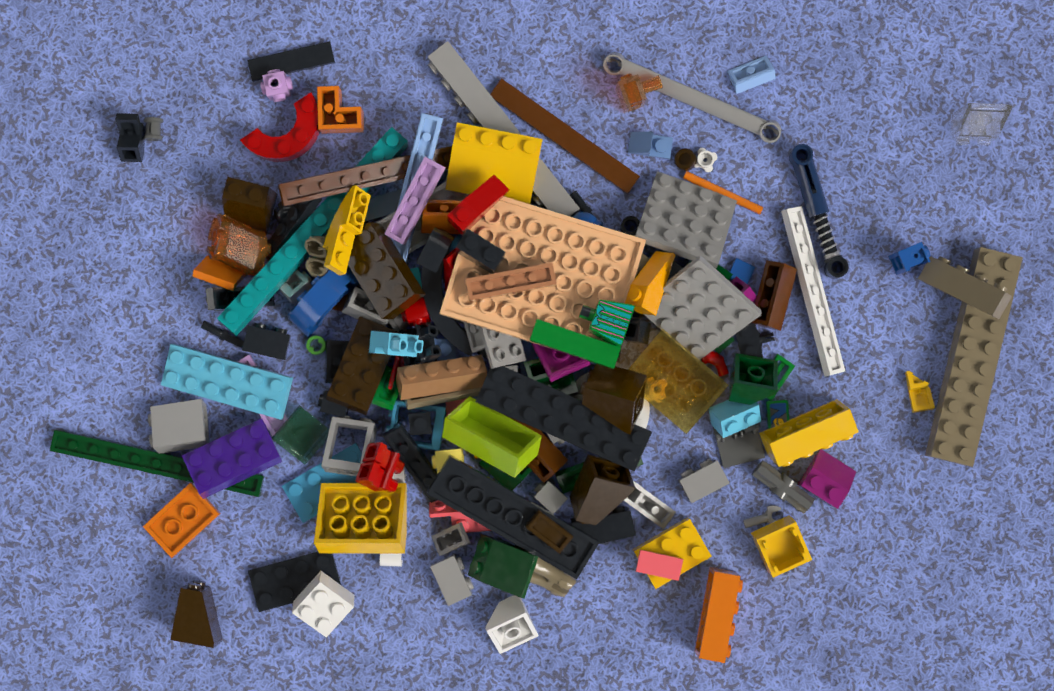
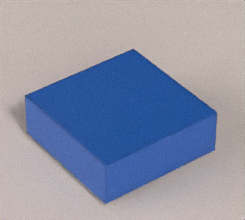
M736 258L730 269V272L733 273L730 279L733 280L737 276L748 285L756 267Z

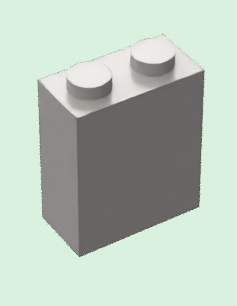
M202 399L150 407L151 414H148V423L152 427V434L149 435L150 446L159 454L198 448L210 443L207 407Z

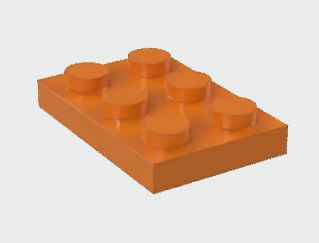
M191 482L152 517L143 528L173 558L221 513L207 498L203 499L199 495L196 486Z

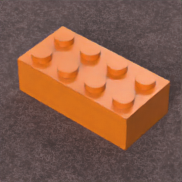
M713 567L709 569L694 651L700 659L725 663L726 658L730 657L731 645H729V638L734 635L735 623H732L734 614L737 615L739 609V602L736 599L737 594L741 593L743 587V580H740L741 576L734 571Z

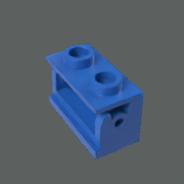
M922 242L888 256L896 275L910 271V268L913 266H920L931 262L929 259V249Z

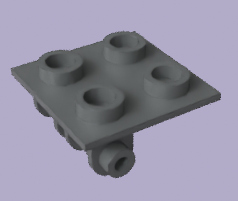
M758 423L725 438L713 427L723 468L765 458L758 432L760 431Z

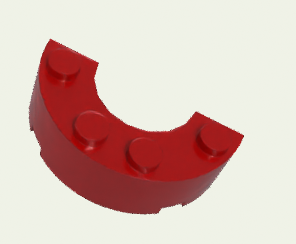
M310 92L294 103L297 111V120L294 127L287 134L280 137H271L263 134L257 128L240 139V141L253 154L268 161L287 162L302 156L314 145L320 132L318 129V102Z

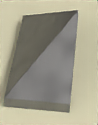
M462 522L431 536L439 556L470 544Z

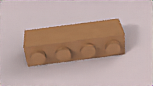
M482 355L397 367L396 384L401 400L482 387L487 376V369Z

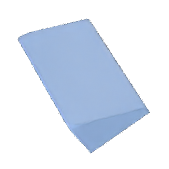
M767 56L727 71L736 94L776 79L775 69Z

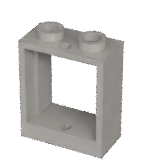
M340 416L332 417L321 465L324 471L357 476L361 463H364L362 460L367 445L375 443L377 433L375 423L366 418H360L359 421L352 420L349 416H345V418ZM338 427L367 431L360 463L332 459Z

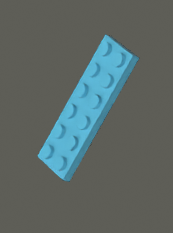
M170 344L161 385L281 420L284 417L293 377L177 344Z

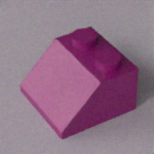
M819 449L797 485L833 508L838 509L850 491L856 471L822 449Z

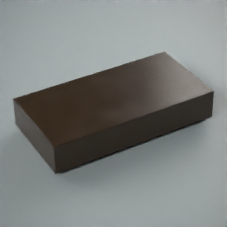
M539 509L525 525L526 529L559 554L573 538L571 533Z

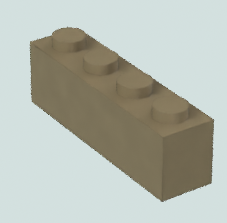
M932 256L929 257L931 262L926 263L918 277L919 280L1000 319L1012 297L1006 293V287L998 283L992 286L987 283V278L979 274L973 277L968 274L970 270L960 265H957L956 268L950 266L951 261L941 256L938 259Z

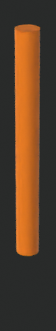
M686 171L683 179L700 187L737 200L736 204L759 215L763 210L762 206Z

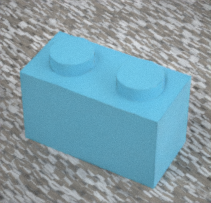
M728 399L708 408L711 425L723 438L761 422L760 409L757 402L748 405L732 402Z

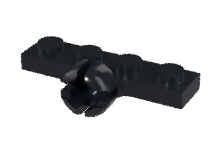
M322 198L283 206L282 201L277 204L278 207L274 209V216L278 226L263 247L267 261H270L311 216L322 201Z

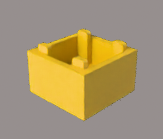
M790 515L751 532L763 563L773 578L812 560L799 527Z

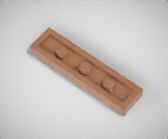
M552 262L465 279L469 302L557 285Z

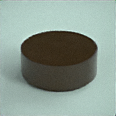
M684 148L676 153L674 162L679 169L689 171L696 165L697 157L693 151Z

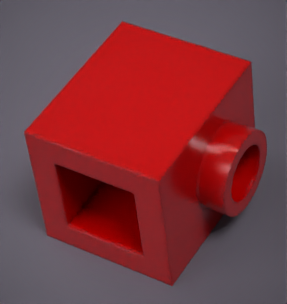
M424 297L401 313L403 321H408L410 327L426 325L427 322L431 321Z

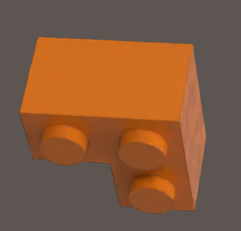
M339 86L317 87L318 129L322 134L364 133V111L361 107H342V91Z

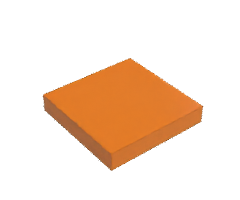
M208 254L193 270L192 276L233 291L247 275L249 268Z

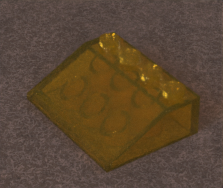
M664 329L658 332L627 369L647 375L644 399L686 434L729 386Z

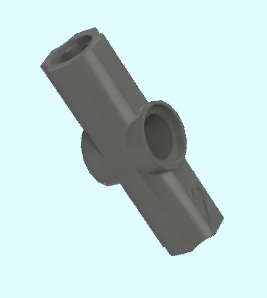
M764 460L757 465L751 474L769 487V490L779 496L780 499L786 500L803 514L813 505L815 500L813 497L799 488L795 481L784 473L778 472Z

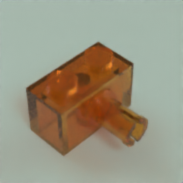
M627 74L620 77V81L617 82L616 93L623 112L627 113L644 107L647 100L645 94L662 89L663 85L659 75L642 82L638 74L635 76Z

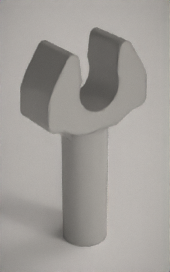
M767 506V510L763 515L743 520L745 528L766 522L771 524L782 519L774 520L772 518V513L781 510V507Z

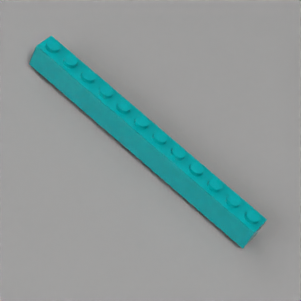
M391 127L356 166L399 157L408 147V140ZM371 187L362 188V190L368 192ZM348 192L328 196L219 315L217 319L235 336L243 330L310 256L304 246L306 240L310 236L327 235L331 222Z

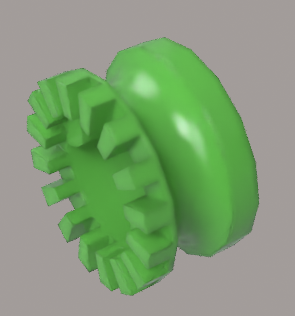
M312 336L307 341V350L311 354L320 355L326 350V341L320 336ZM315 339L322 343V348L319 351H315L311 347V342Z

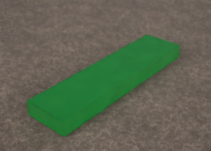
M539 319L536 320L529 340L611 369L615 368L621 347Z

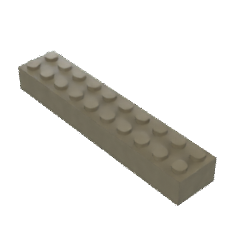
M983 247L976 248L973 251L968 274L973 277L979 274L987 278V283L992 286L998 283L1006 287V293L1012 297L1000 319L961 302L925 456L969 467L974 465L1023 257Z

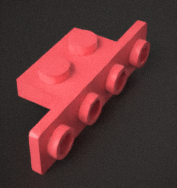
M439 500L429 503L430 518L451 516L452 526L462 522L466 533L491 531Z

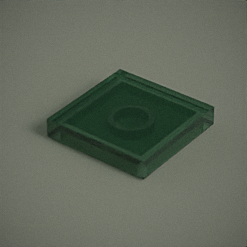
M299 405L272 436V440L303 464H306L327 440L329 428Z

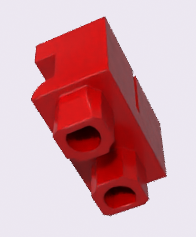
M370 443L367 445L362 460L364 463L360 465L355 482L373 491L395 492L398 482L392 479L393 474H400L405 464L399 459L400 454L388 450L387 445L384 443Z

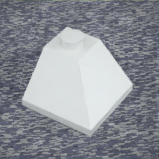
M515 595L498 603L485 627L500 654L539 636L522 599Z

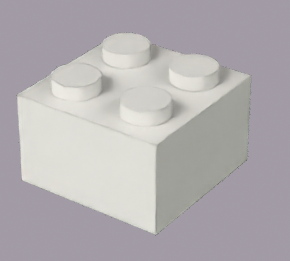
M320 571L293 601L292 613L327 637L354 608L355 595Z

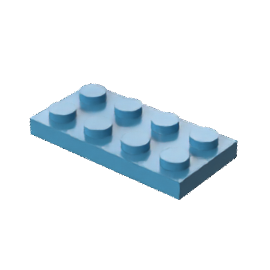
M354 443L332 456V459L360 463L362 451L357 443ZM322 463L284 484L282 488L302 523L317 515L321 483H357L355 482L357 476L325 472L321 466Z

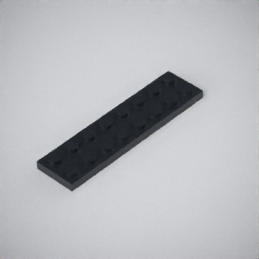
M504 366L490 367L475 401L634 472L652 434V431L636 424L631 434H626L584 406L582 400Z
M452 455L448 456L427 491V494L538 556L575 579L579 577L600 543L592 536ZM538 509L573 535L572 540L560 554L525 527Z

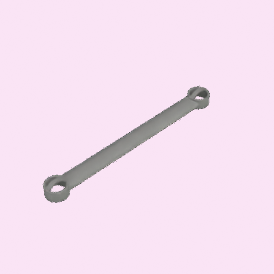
M618 52L608 54L604 60V70L610 75H621L755 133L765 142L773 143L780 138L781 126L775 120L762 119L626 60ZM611 57H617L618 59H620V61L613 59ZM616 61L621 69L612 71L608 68L607 62ZM762 129H772L777 136L767 138L764 136Z

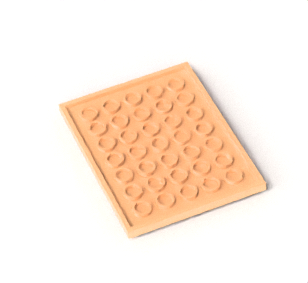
M503 197L470 229L506 252L503 261L495 273L552 262L557 285L469 302L465 279L491 273L458 254L440 315L525 341L530 340L536 320L539 319L606 342L588 332L591 321L579 318L582 306L585 305L595 309L599 300L625 303L630 285L635 279L646 240Z

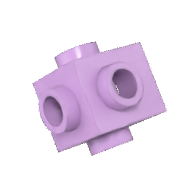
M274 69L268 71V74L262 75L264 82L260 83L263 95H267L270 101L280 102L286 100V97L291 96L290 89H293L290 76L287 77L284 71ZM279 82L276 87H272V83Z

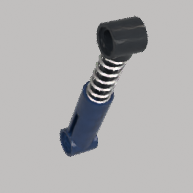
M799 144L790 152L789 161L793 165L809 218H814L813 224L817 227L815 231L819 234L820 246H823L822 253H825L824 272L829 278L838 279L846 275L849 265L836 248L835 236L831 232L833 229H830L829 226L831 222L827 220L828 215L826 213L829 212V208L813 161V150L806 144ZM797 151H801L805 154V161H800L797 159ZM833 262L840 265L841 270L839 273L832 271L831 266Z

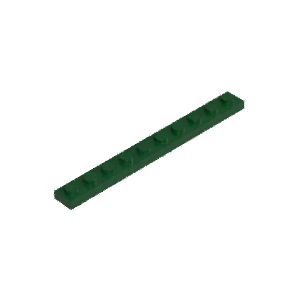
M54 430L49 451L194 483L183 457L164 453L159 454L151 450ZM260 474L253 475L224 490L260 497L265 476Z

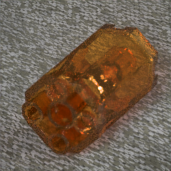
M217 214V218L212 219L208 233V240L212 243L211 246H207L209 258L220 261L246 275L256 276L265 266L266 256H269L271 252V244L267 243V235L264 231L256 230L227 215Z

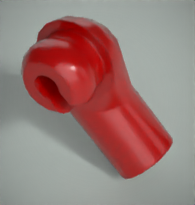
M711 351L701 359L704 364L710 363L715 365L719 377L729 374L722 355Z

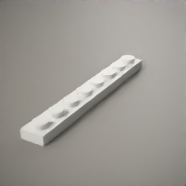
M800 206L783 210L781 213L824 377L844 372L845 368L803 208Z

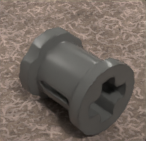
M145 117L143 119L146 123L143 140L162 141L161 123H163V119Z

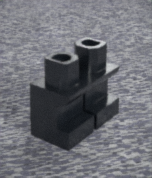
M415 325V328L399 331L400 334L419 335L418 340H423V352L417 353V357L403 356L404 366L436 362L437 358L442 355L441 348L435 345L434 338L438 335L437 326Z

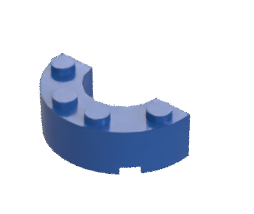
M349 266L344 275H338L329 270L323 277L317 276L311 283L313 287L308 292L305 290L297 298L299 303L288 313L290 316L289 320L308 338L322 325L324 318L331 309L359 284Z

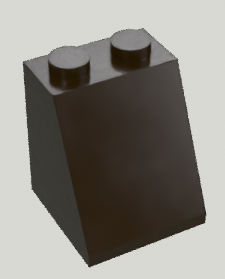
M227 177L222 195L226 225L267 235L278 194L270 187Z
M596 364L594 369L589 370L587 382L582 383L580 394L583 395L582 404L626 434H631L643 409L647 375L616 366L614 369Z
M587 455L569 496L575 520L582 524L597 525L625 500L635 489L629 469L607 459Z
M193 580L192 583H188L180 588L170 640L214 648L222 642L223 637L211 587L205 586L206 582Z

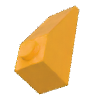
M655 251L631 283L625 304L634 305V311L640 314L656 316L663 296V288L667 283L675 258L674 253Z

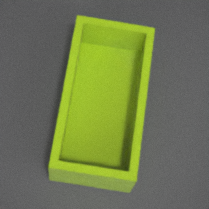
M469 396L445 417L442 437L515 478L538 455L542 435L502 413L475 402L476 399Z

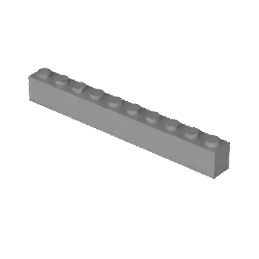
M448 41L428 56L429 68L435 75L437 73L440 74L443 78L441 83L447 91L452 90L455 93L454 100L461 108L466 107L469 111L467 116L474 125L478 123L484 128L522 135ZM539 157L532 191L535 195L533 197L534 202L540 208L543 206L547 210L572 217L580 208Z

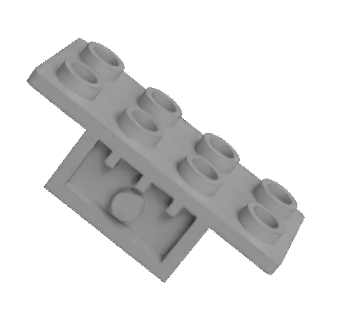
M464 322L472 353L485 349L491 368L526 360L519 338Z

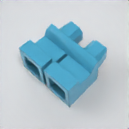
M371 331L369 353L417 357V353L423 352V340H418L419 335Z

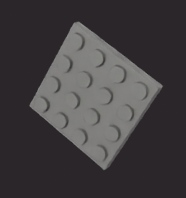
M657 171L635 237L645 239V244L674 253L692 261L701 255L716 269L721 258L737 200Z
M700 255L667 281L663 288L664 292L656 316L644 314L696 361H699L761 316V309Z

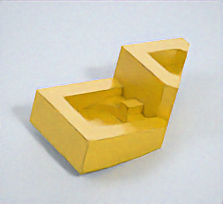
M906 371L905 376L912 413L933 410L935 405L931 389L928 386L929 383L914 376L911 371Z

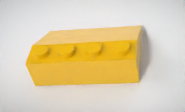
M457 122L445 190L470 195L485 181L495 175L510 189L504 197L530 204L543 139Z
M321 483L314 545L319 553L405 554L407 536L406 483H398L395 492L373 491L359 483Z

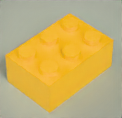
M688 517L632 549L637 558L640 549L682 558L683 564L680 575L712 557L691 519ZM647 574L655 589L672 580Z

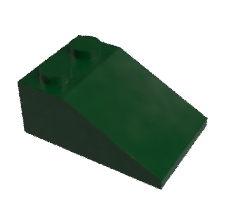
M481 534L468 575L480 582L525 599L538 556L502 539Z

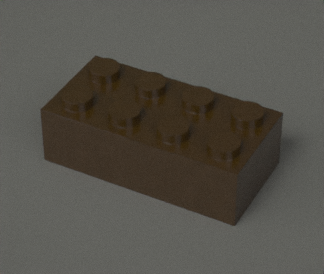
M369 222L363 227L361 234L355 235L348 266L381 319H395L426 294L391 238L385 235L386 230L382 224Z
M359 317L326 400L367 415L391 356L369 353L371 331L400 332Z

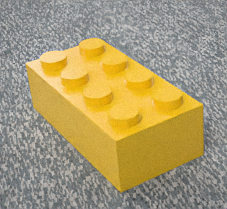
M836 399L782 424L764 430L759 435L771 460L778 467H786L798 458H807L819 449L832 447L835 442L849 440L859 431L851 410Z

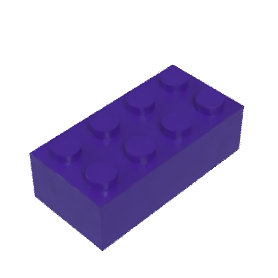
M263 419L257 420L182 455L197 491L203 499L283 462Z

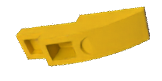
M356 185L351 187L340 204L323 245V248L328 250L324 266L338 275L346 274L355 235L362 233L371 197L370 194Z

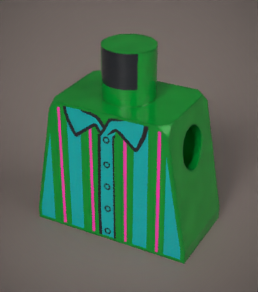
M599 300L595 309L583 305L579 318L591 321L588 332L609 344L621 347L635 306Z

